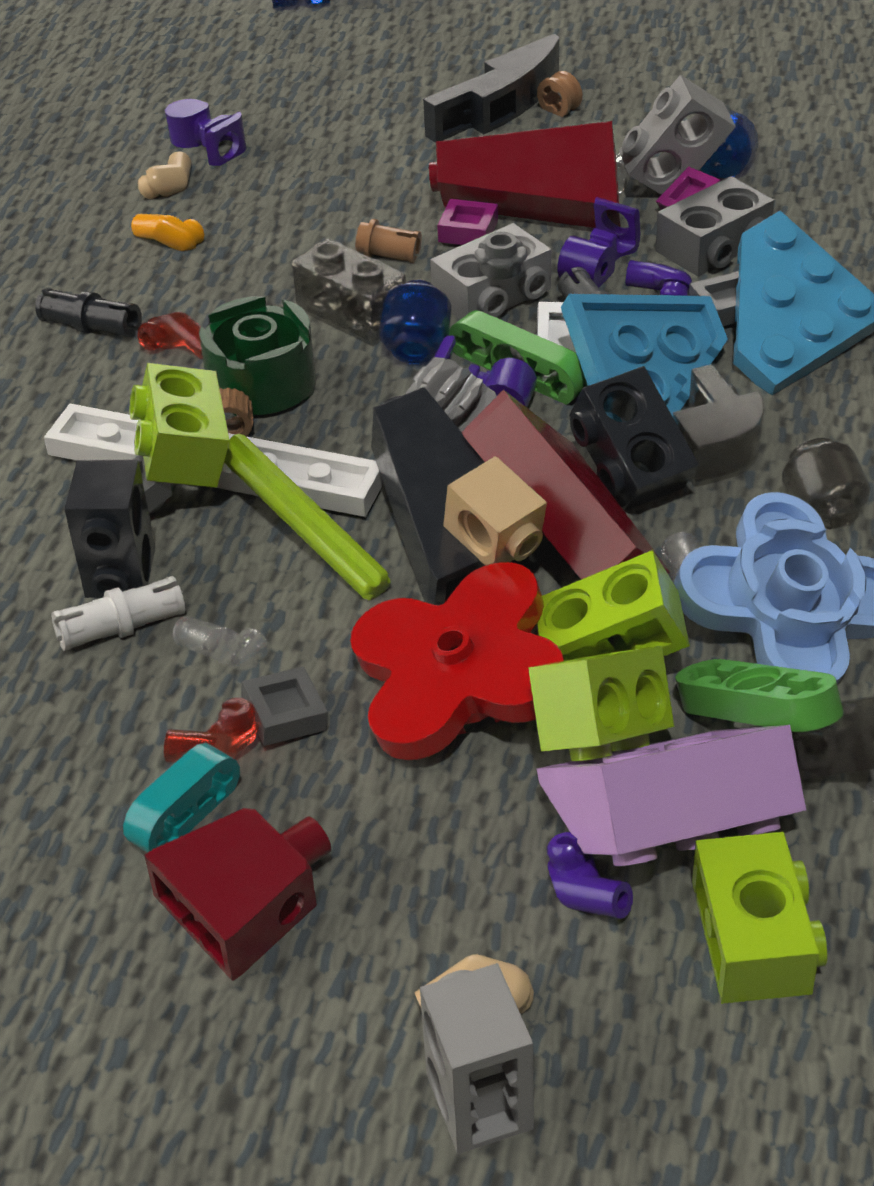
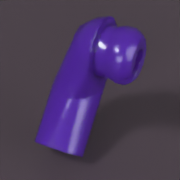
M630 260L625 283L627 286L661 290L660 295L688 296L689 284L693 282L688 273L663 264Z

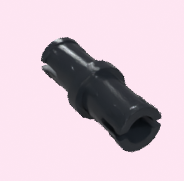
M45 288L41 291L43 295H38L36 299L35 311L39 320L71 325L79 332L105 331L131 338L136 335L135 330L139 331L142 322L141 309L137 304L106 300L95 292L84 291L80 294H71Z

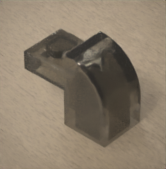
M713 364L691 370L689 408L673 412V418L699 463V467L690 478V482L694 487L715 483L742 474L755 463L760 452L764 402L759 391L739 396L736 388L732 384H727Z

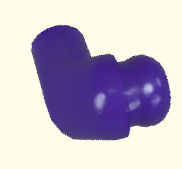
M564 832L554 836L547 845V855L550 859L548 871L559 901L568 908L619 919L626 917L631 911L633 904V890L630 884L624 881L600 877L593 855L583 853L577 844L578 838L572 835L571 832Z

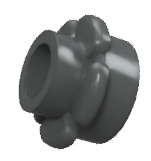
M494 232L479 243L478 249L475 251V259L480 263V270L485 276L492 279H509L517 276L522 271V262L526 260L528 252L523 247V243L513 234Z

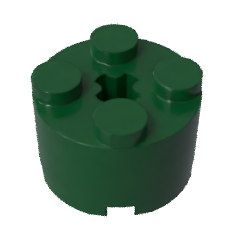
M251 296L229 301L215 308L208 315L209 324L205 329L201 326L199 331L204 369L216 371L219 389H237L248 395L249 400L252 401L253 418L291 408L301 401L310 398L314 393L316 373L310 319L302 307L288 300L282 299L283 307L266 305L265 296Z

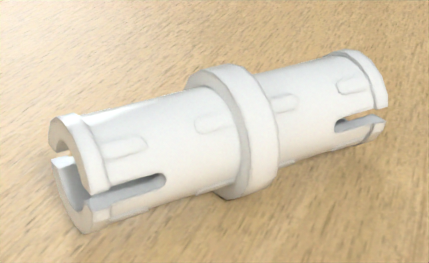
M170 576L152 584L123 592L117 587L105 591L103 598L76 607L73 606L52 612V623L63 651L83 645L86 642L115 634L123 638L133 635L134 628L161 619L185 614L184 598L180 586H176L177 580L174 576Z

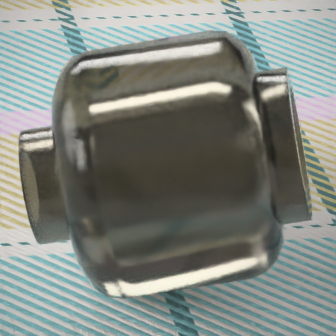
M815 438L806 441L792 451L782 471V485L786 494L798 497L813 507L821 517L824 527L828 530L845 527L853 523L859 516L858 511L864 507L870 497L869 481L855 452L845 443L832 441L828 438Z

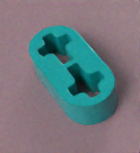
M208 743L198 744L190 749L134 800L126 813L123 824V834L126 839L148 853L154 848L189 833L235 790L240 777L238 761Z

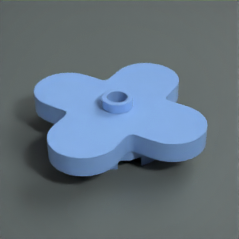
M770 492L756 496L747 504L736 528L738 547L710 545L693 550L683 560L674 580V585L680 596L683 613L693 622L712 630L750 634L753 638L757 664L828 673L836 678L838 684L846 672L850 661L847 639L874 638V558L858 556L851 548H849L845 555L836 544L827 540V529H825L821 517L813 507L793 495Z

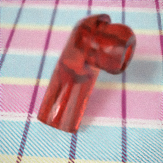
M173 312L153 317L138 328L137 338L139 344L148 351H154L158 348L172 349L185 346L198 358H203L199 337L201 325L184 312Z
M240 697L228 699L222 704V710L218 714L219 719L206 732L168 729L164 740L165 761L176 763L190 749L202 743H208L235 758L255 740L258 734L259 726L255 721L254 705L249 700Z

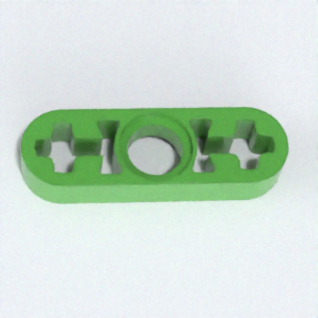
M478 310L471 311L449 329L448 336H454L456 339L453 347L455 355L488 370H491L493 364L500 359L514 358L510 347L514 348L534 370L537 377V385L534 391L565 405L572 402L580 395L582 389L588 386L576 352Z
M713 659L692 664L679 671L675 677L683 709L689 714L763 727L790 725L792 732H806L829 726L838 721L844 713L836 678L828 673L726 659Z

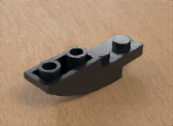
M555 34L549 35L484 62V74L424 98L425 137L436 143V141H443L471 128L484 135L512 121L538 102L537 88L539 83L559 71V36Z

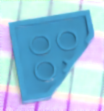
M781 211L742 233L737 258L739 278L736 287L735 321H737L733 364L755 385L774 395L874 332V294Z
M568 294L560 307L588 386L645 366L674 420L728 340L711 296ZM606 412L613 420L623 422L617 415Z

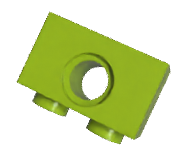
M784 832L696 840L692 884L721 1004L812 995L817 967H823L827 964V942L822 923L819 920H809L805 906L809 901V883L806 868L802 860L792 861Z

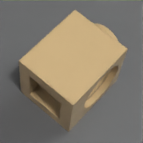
M495 456L448 485L443 526L484 565L511 562L514 559L521 561L530 556L541 543L547 502Z

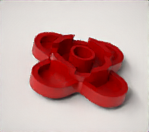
M512 562L485 565L467 575L442 605H433L412 598H395L375 605L358 619L353 627L350 638L353 652L362 670L367 675L385 682L373 698L368 711L369 725L379 746L385 753L402 760L423 759L443 750L457 735L465 734V724L476 723L489 716L493 717L496 723L501 720L520 723L536 719L528 668L564 661L561 650L554 642L545 637L530 633L542 615L544 601L537 580L528 568Z

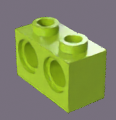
M147 363L143 384L133 385L129 406L130 419L138 420L135 430L134 452L135 455L143 456L147 481L217 488L230 440L216 371Z
M653 550L542 595L544 607L542 615L537 622L539 636L554 642L561 650L564 661L662 646L663 655L666 656L690 646L678 590Z
M662 646L604 653L528 668L541 751L569 749L571 761L598 759L613 755L612 751L650 745L648 733L674 727Z

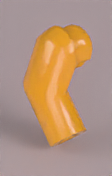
M140 213L133 218L131 223L132 232L136 237L154 239L179 251L195 249L197 244L203 242L205 236L202 225L194 219H187L182 222L179 218L171 215Z

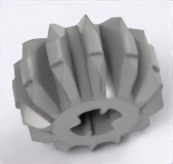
M434 357L426 367L423 366L419 370L406 392L407 394L425 387L461 432L497 397L495 391L488 388L483 383V379L477 378L468 368H462L454 360Z

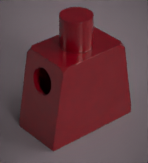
M242 808L154 848L144 856L153 895L223 972L234 981L243 975L317 906L313 874L310 866L331 852V843L321 825L310 816L305 817L280 834L255 809Z

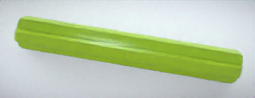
M234 434L230 438L224 463L364 599L370 601L380 596L381 593L389 588L391 581L387 571L257 446L242 434Z

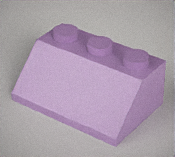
M790 725L715 730L658 742L641 748L612 752L613 755L608 757L570 761L537 768L540 785L571 834L578 838L577 844L583 853L612 855L614 866L633 865L654 860L657 858L655 846L671 842L676 843L678 851L694 850L696 840L719 838L718 831L737 827L739 836L775 831L781 828L780 816L806 810Z

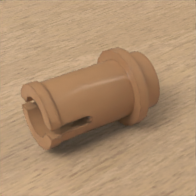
M371 219L369 223H360L356 235L355 248L357 252L364 253V257L368 259L372 255L414 263L417 258L415 254H419L421 249L422 234L421 231H409L379 225L378 219Z

